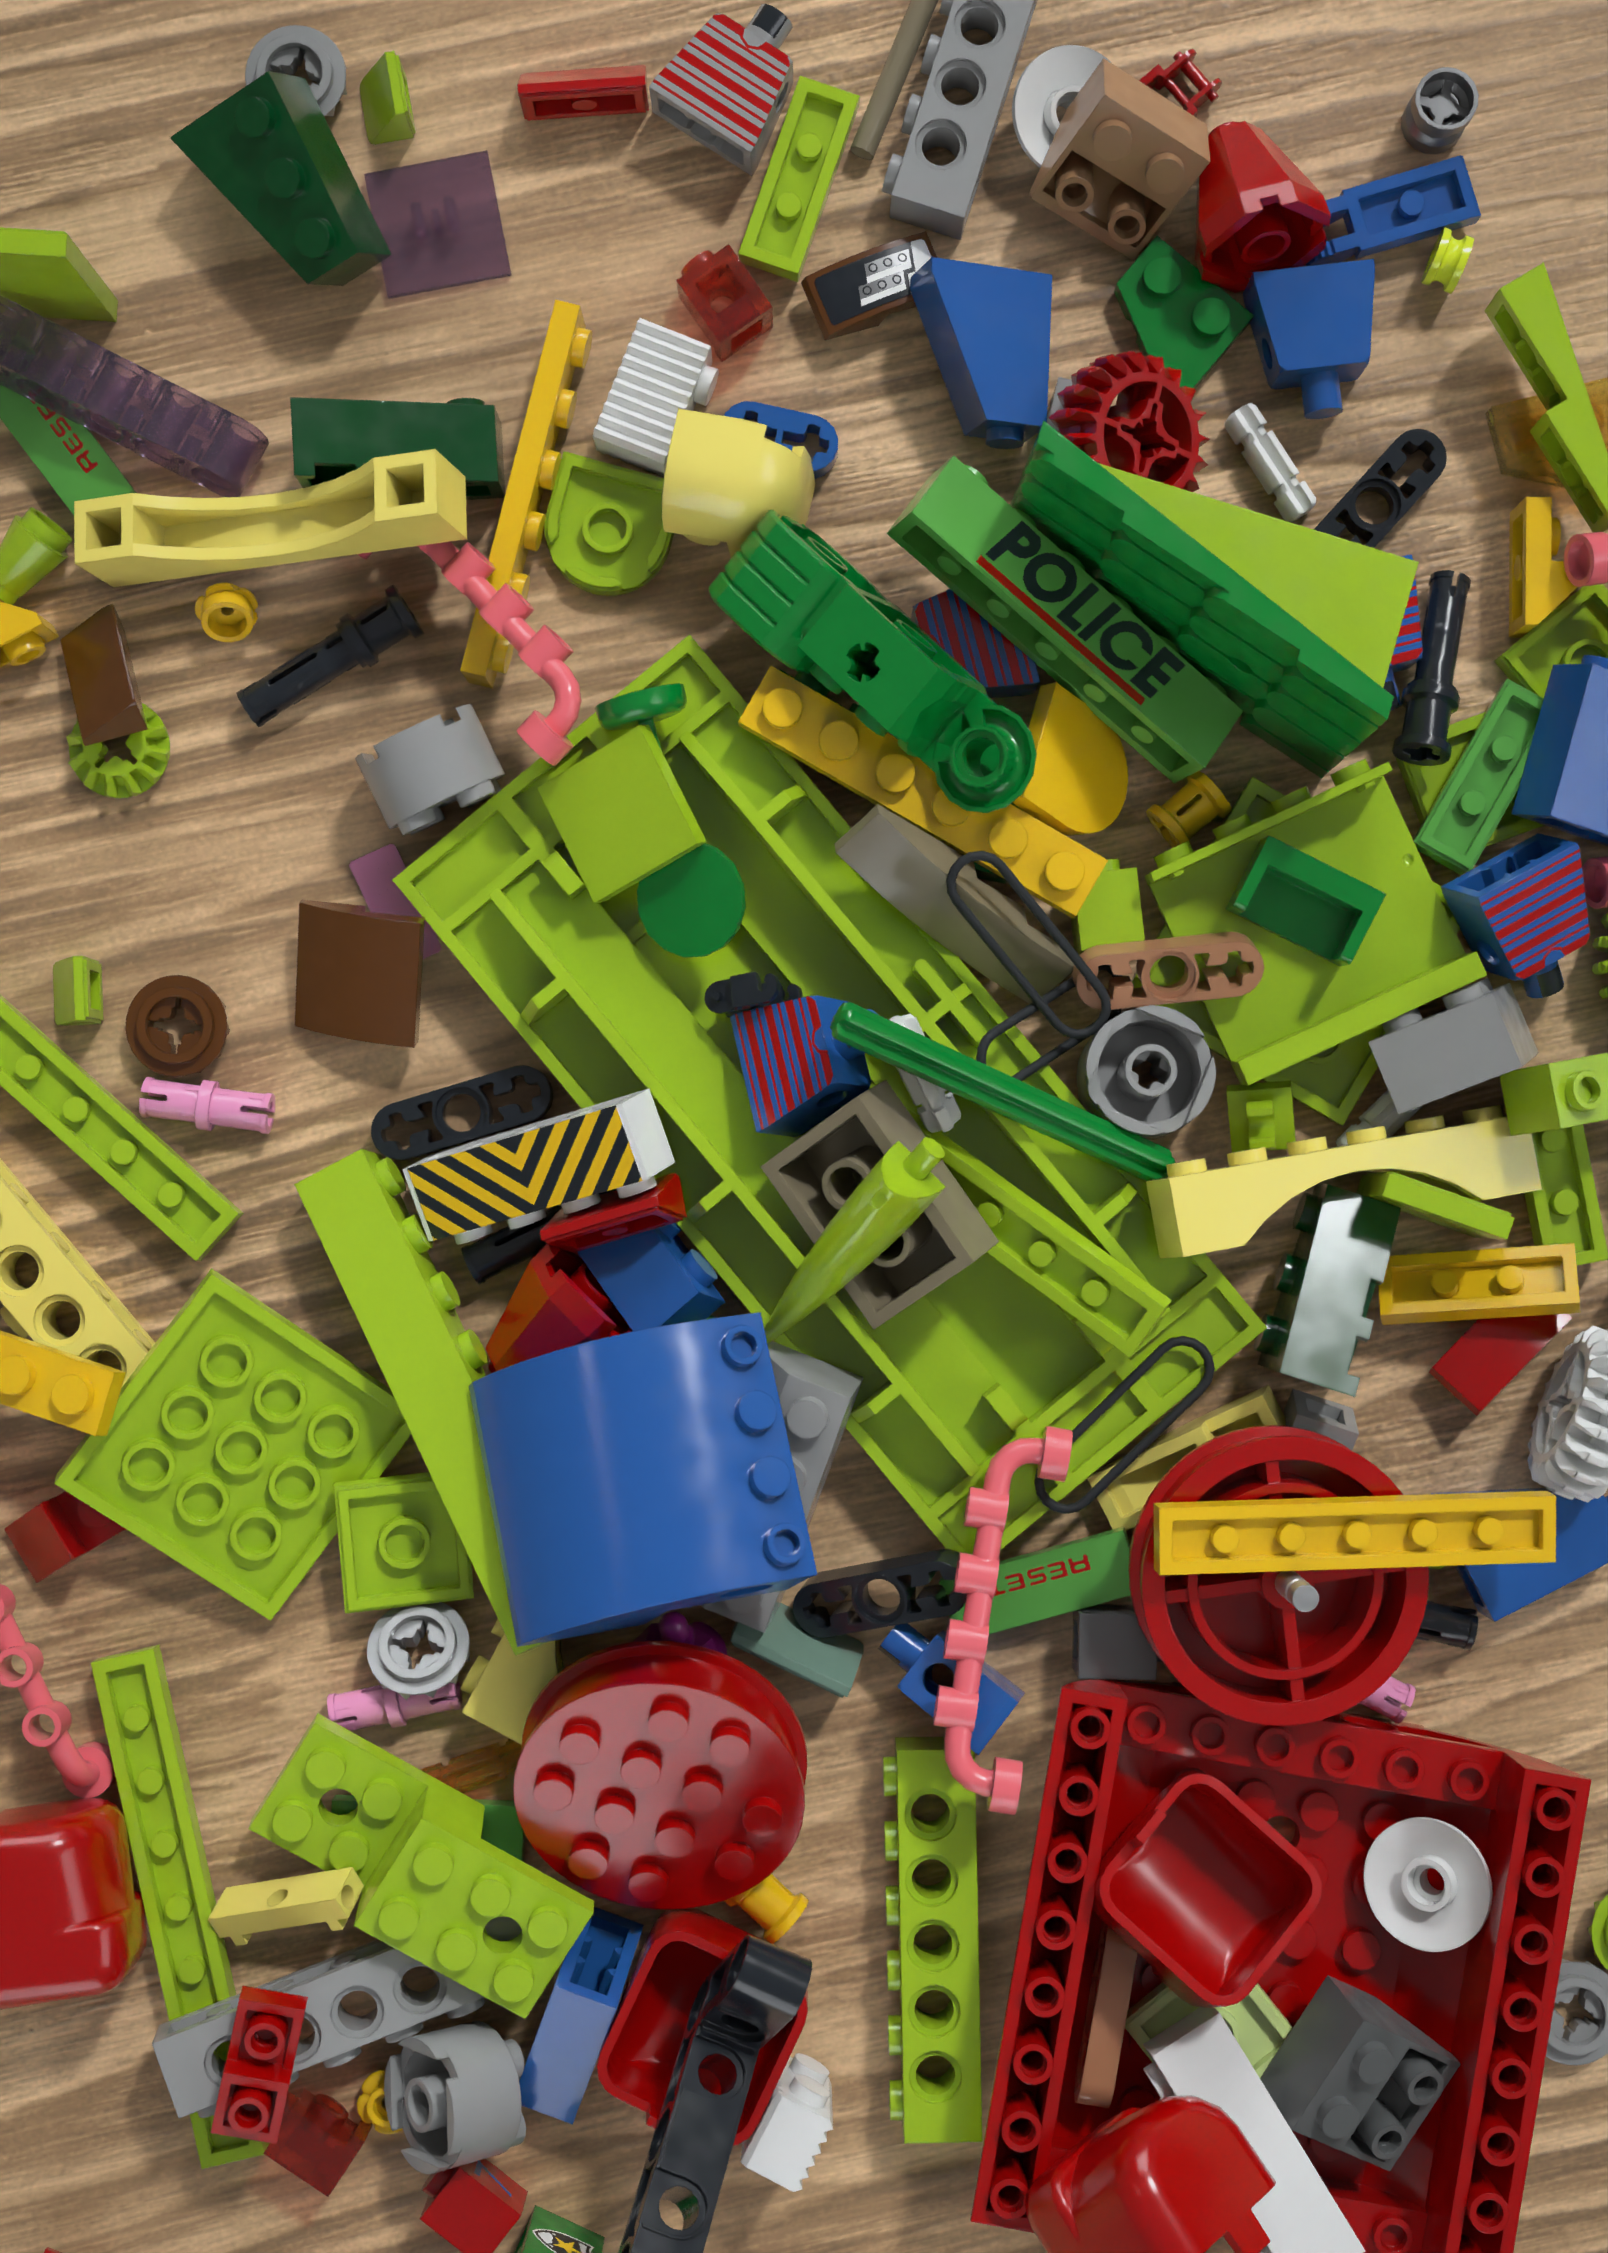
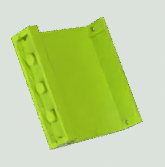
M1365 758L1331 774L1330 776L1335 785L1333 788L1312 797L1307 786L1271 802L1276 813L1275 815L1252 824L1247 813L1213 829L1212 831L1217 842L1194 852L1189 841L1153 857L1158 869L1150 872L1144 878L1172 937L1238 932L1247 936L1262 956L1264 963L1263 976L1259 984L1251 992L1238 997L1201 1000L1240 1085H1251L1487 976L1477 951L1465 953L1387 785L1384 775L1393 770L1389 761L1370 769ZM1270 835L1386 893L1350 965L1340 967L1225 909L1261 839ZM1237 951L1228 953L1227 963L1214 966H1206L1201 953L1194 955L1199 968V981L1205 980L1202 968L1221 967L1226 977H1232L1236 975L1238 965L1247 963L1242 961Z

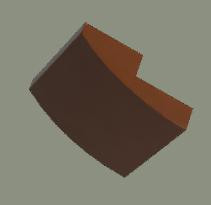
M301 900L299 902L295 1026L351 1040L415 1048L419 1041L425 917L365 912L366 906Z

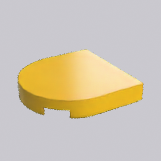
M1055 682L1040 686L1029 725L1037 753L1034 775L1024 793L1012 803L1066 836L1085 835L1102 831L1114 822L1126 799L1128 766L1122 743L1118 735L1101 721L1085 702L1060 684Z

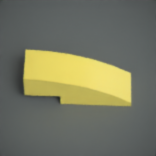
M1269 1384L1157 1438L1097 1496L1112 1529L1124 1527L1126 1531L1135 1527L1149 1495L1172 1466L1201 1444L1217 1436L1253 1426H1286L1285 1416ZM1123 1457L1091 1474L1087 1478L1091 1487L1093 1488Z

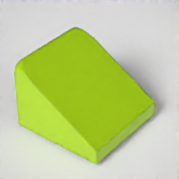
M395 51L385 52L362 79L359 89L367 138L370 144L375 145L414 138L413 134L416 133L407 77L400 57L395 54Z
M72 956L55 962L53 965L55 1023L61 1026L101 1024V1021H104L102 964L85 956Z

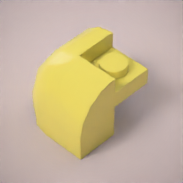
M678 408L664 475L662 494L664 532L681 534L692 542L708 546L718 545L720 541L727 542L730 557L732 558L736 551H741L740 546L750 533L757 530V524L768 510L776 511L780 518L787 516L799 524L805 525L808 520L816 484L812 460L805 446H793L791 451L787 447L765 438L767 425Z

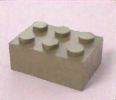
M887 1080L855 1097L763 1164L761 1168L815 1244L856 1187L896 1142L900 1141L912 1152L926 1136ZM943 1160L934 1167L931 1173L946 1188L896 1241L844 1286L873 1329H876L962 1271L999 1242Z

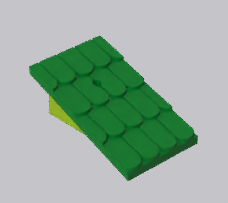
M1043 420L1010 505L1028 514L1043 535L1060 550L1074 555L1083 564L1085 571L1109 593L1124 599L1132 608L1133 614L1154 633L1174 643L1180 651L1179 654L1204 677L1218 682L1225 689L1227 697L1243 710L1239 725L1322 779L1344 757L1349 755L1361 742L1377 730L1378 726L1380 727L1388 720L1394 696L1383 687L1417 571L1418 561L1099 464Z

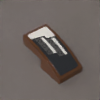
M926 231L863 251L812 273L802 280L801 285L824 340L879 326L887 315L916 307L910 291L911 276L931 257L937 258Z

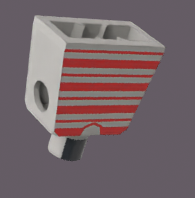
M765 3L761 4L746 28L724 14L718 13L713 15L650 84L649 92L652 112L752 176L760 163L793 85V61L787 54L779 50L793 28L791 21L780 10Z

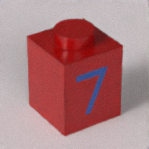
M482 2159L431 2174L422 2187V2191L428 2195L420 2220L462 2253H493L521 2217L528 2191L487 2159Z

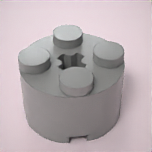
M472 704L456 708L461 719L457 722H454L453 718L443 722L439 714L374 745L373 747L378 755L376 760L373 754L361 753L355 758L389 829L399 827L403 836L409 833L414 835L445 820L441 810L442 807L458 801L461 808L465 806L470 808L492 798L501 790L497 780L505 776V772Z
M1156 1005L1130 1009L1116 1015L1105 1023L1096 1034L1092 1035L1084 1046L1078 1061L1076 1075L1079 1102L1087 1112L1107 1120L1128 1132L1148 1140L1162 1138L1187 1125L1207 1105L1216 1080L1214 1057H1212L1209 1046L1204 1039V1034L1198 1025L1186 1015L1174 1009ZM1147 1060L1152 1064L1150 1074L1157 1078L1158 1082H1153L1143 1088L1138 1084L1139 1075L1132 1071V1067L1135 1068Z
M472 2021L404 2038L398 2043V2045L403 2046L401 2053L390 2056L386 2066L384 2080L385 2105L391 2130L403 2128L411 2147L402 2149L401 2152L414 2169L424 2174H434L500 2155L510 2147L520 2145L524 2141L526 2124L521 2112L522 2102L519 2078L524 2071V2057L521 2048L515 2040H503L490 2025L481 2021Z

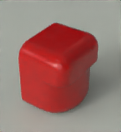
M1196 1773L1172 1782L1157 1794L1110 1848L1100 1862L1093 1910L1107 1926L1152 1966L1155 1976L1180 1999L1196 2007H1226L1239 2003L1249 1995L1313 1914L1321 1900L1322 1882L1318 1870L1311 1861L1225 1784L1211 1775Z
M101 1798L71 1799L4 1809L0 1812V2010L99 1995L114 1990L124 1981L141 1958L147 1946L148 1936L141 1892L134 1890L128 1833L123 1813L117 1805Z
M697 1908L668 1909L653 1924L640 1952L637 1966L618 2004L609 2031L601 2047L597 2063L598 2077L604 2089L615 2098L646 2112V2125L654 2129L656 2128L687 2020L700 1986L705 1978L746 1935L761 1939ZM808 1987L803 2001L792 2020L759 2050L733 2146L749 2139L762 2118L805 2025L808 2014ZM699 2068L698 2076L703 2087L712 2094L721 2095V2085L716 2075L708 2069Z
M1193 2095L1167 2096L1143 2108H1128L1096 2127L1033 2182L1026 2194L1025 2212L1030 2227L1047 2253H1205L1222 2236L1235 2253H1259L1271 2241L1251 2208L1275 2186L1276 2181L1239 2126L1221 2107Z

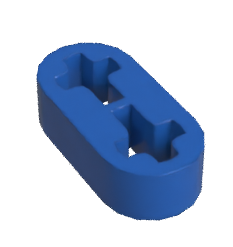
M750 401L735 404L724 414L727 417L754 420L757 423L767 425L765 435L775 437L776 443L787 447L791 451L793 446L783 444L784 440L803 443L808 433L819 435V446L828 450L826 453L816 452L813 457L812 466L815 479L825 476L834 467L838 458V436L836 431L826 419L817 415Z

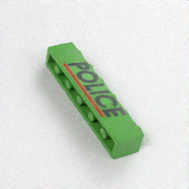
M952 456L925 481L886 533L1062 687L1085 702L1101 721L1173 783L1204 769L1242 714L1243 710L1227 697L1225 689L1218 682L1204 677L1179 654L1180 651L1174 643L1154 633L1133 614L1132 608L1124 599L1109 593L1085 571L1083 564L1074 555L1060 550L1037 529L1035 522L1028 514L1013 508L989 487L987 480L978 470L964 465L955 456Z

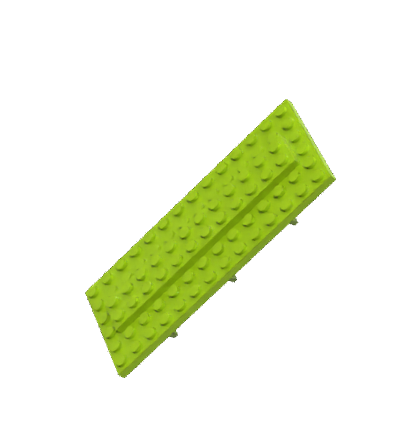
M689 634L613 698L661 685L675 683L684 685L687 697L685 708L672 717L654 723L663 755L707 841L706 844L719 848L735 864L744 883L745 913L739 931L727 946L704 957L683 958L664 950L648 935L638 914L637 888L639 882L605 902H593L537 787L633 729L607 730L600 725L596 712L566 736L574 747L556 766L549 764L540 757L392 879V881L421 916L425 917L426 922L581 1109L648 1088L650 1089L675 1163L657 1173L654 1177L658 1178L676 1173L680 1178L687 1217L683 1218V1221L676 1223L750 1313L761 1312L765 1328L779 1299L797 1269L814 1246V1243L766 1176L761 1166L807 1132L797 1137L756 1132L731 1020L724 1013H714L708 1009L704 1000L707 988L717 981L730 979V976L757 972L762 983H765V976L771 973L776 975L785 991V1001L789 999L788 986L796 984L802 989L803 997L818 995L852 1002L862 1008L872 1009L886 1019L896 1015L912 1014L917 1018L925 1037L975 1060L977 1048L982 1037L990 1029L1009 1017L958 956L934 940L889 903L836 854L835 843L851 827L792 756L738 725V721L748 705L747 702ZM1015 1025L990 1043L986 1054V1065L1012 1077L1039 1059L1041 1055ZM865 1053L871 1082L878 1085L887 1080L903 1105L919 1116L917 1108L922 1105L916 1106L913 1103L897 1068ZM1048 1064L1022 1081L1086 1111ZM952 1093L960 1108L961 1119L954 1124V1128L947 1132L941 1130V1133L1172 1300L1139 1349L1130 1358L986 1252L975 1262L876 1329L872 1328L847 1290L843 1287L807 1317L774 1340L778 1344L864 1377L847 1421L846 1429L946 1549L959 1553L973 1554L977 1528L964 1526L968 1491L970 1487L983 1489L985 1474L991 1458L1002 1446L1019 1438H1042L1045 1426L1073 1430L1160 1344L1170 1338L1186 1336L1195 1338L1203 1343L1213 1357L1215 1372L1267 1327L1206 1253L1177 1258L1159 1257L1145 1180ZM1187 1346L1173 1347L1072 1444L1065 1482L1044 1479L1045 1490L1050 1498L1059 1502L1190 1393L1204 1376V1360L1199 1352ZM1038 1464L1022 1465L1013 1473L1009 1490L1007 1519L1000 1550L1049 1510L1041 1502L1035 1490L1034 1479Z

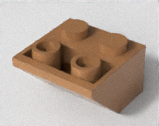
M1103 58L1066 109L1031 187L1030 198L1134 261L1210 163L1207 124Z

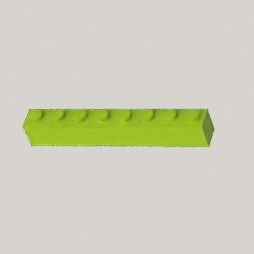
M360 1149L294 1185L516 1656L533 1650L546 1642L517 1647L469 1390V1385L472 1382L486 1376L482 1366L488 1363L487 1354L472 1329L465 1331L456 1313L455 1308L460 1305V1298L451 1279L445 1272L437 1273L427 1252V1250L433 1248V1242L428 1241L420 1217L417 1214L410 1216L400 1193L406 1191V1185L399 1169L389 1157L383 1159L381 1154Z

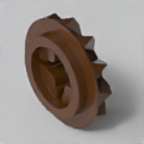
M170 975L158 978L144 986L129 1006L125 1027L129 1046L133 1054L144 1066L158 1074L180 1077L201 1073L205 1067L221 1056L222 1047L230 1032L225 1012L226 1005L209 985L195 978L183 975ZM182 999L181 1008H184L185 1019L195 1022L196 1025L203 1026L202 1031H194V1034H183L176 1054L177 1045H174L173 1034L163 1031L162 1028L153 1027V1022H164V1019H174L177 1009H180Z

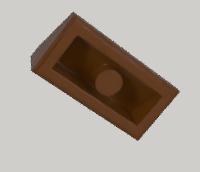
M107 605L60 639L80 733L85 746L148 729L125 630L114 605Z

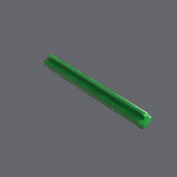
M852 1002L842 1003L832 1018L830 1029L834 1039L1142 1180L1150 1181L1167 1178L1166 1165L1175 1163L1171 1151L1161 1145L1128 1132L1107 1120Z

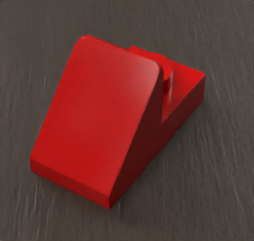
M66 1491L40 1503L4 1528L36 1583L126 1530Z

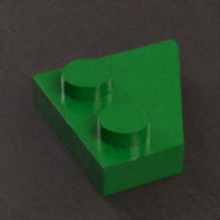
M1159 236L1152 240L1116 283L1114 289L1115 296L1125 318L1132 323L1135 329L1136 343L1140 352H1142L1143 356L1163 357L1165 368L1181 369L1180 387L1187 386L1196 389L1248 327L1254 317L1252 313L1219 286L1202 280L1199 270Z

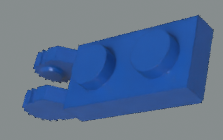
M1456 156L1342 190L1340 196L1326 200L1331 214L1330 224L1343 218L1348 235L1326 241L1325 249L1306 263V266L1340 263L1355 255V259L1439 235L1443 227L1453 231L1476 224L1481 217V213L1463 156Z

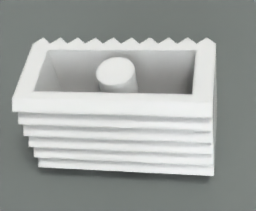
M639 318L626 353L623 356L621 366L618 368L617 376L608 393L607 401L594 428L593 440L596 450L602 454H608L614 459H620L625 463L633 464L637 468H643L648 472L664 477L678 408L693 411L696 403L706 406L715 389L719 369L711 366L713 363L711 346Z
M796 2053L794 2058L789 2057L757 2128L749 2139L741 2143L743 2145L741 2147L742 2159L740 2162L746 2168L792 2192L802 2190V2179L809 2177V2167L815 2165V2155L821 2153V2143L827 2142V2131L833 2130L832 2085L828 2077V2069L820 2062L800 2053Z

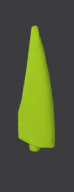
M925 1137L912 1152L900 1141L896 1142L861 1181L822 1232L779 1299L764 1328L767 1343L772 1342L807 1317L856 1277L896 1241L946 1188L931 1173L945 1156L944 1149L937 1141Z

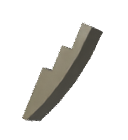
M879 804L872 808L835 843L836 854L882 897L929 936L987 978L1029 1004L1032 1003L1023 989L953 905L947 894L946 879L950 867L963 854ZM974 861L965 865L960 870L956 879V889L960 898L1041 997L1072 973L1074 964L1055 940L1027 924L1023 905L978 880Z

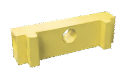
M348 1867L339 1870L226 1887L211 1912L208 1921L219 1938L231 1937L236 1946L246 1945L253 1933L326 1922L331 1931L343 1930L364 1885L354 1868Z

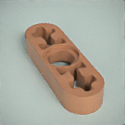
M1220 932L1096 945L1086 949L1079 955L1096 976L1099 972L1098 966L1109 965L1114 975L1133 974L1129 962L1137 960L1136 971L1142 986L1134 988L1129 976L1109 979L1108 989L1106 990L1110 996L1111 1010L1238 997L1251 992L1261 981L1264 972L1263 959L1256 946L1247 936L1238 932ZM1237 951L1242 961L1247 962L1238 965L1236 975L1232 977H1226L1221 967L1202 968L1205 980L1199 981V968L1194 955L1201 953L1206 966H1214L1227 963L1228 953ZM1164 956H1176L1185 962V971L1182 978L1169 986H1160L1152 982L1150 971L1153 964ZM1074 965L1072 977L1080 998L1089 1007L1101 1010V1000L1097 992Z
M1103 1921L1099 1933L1076 2067L1075 2103L1108 2109L1111 2105L1115 2088L1137 1952Z

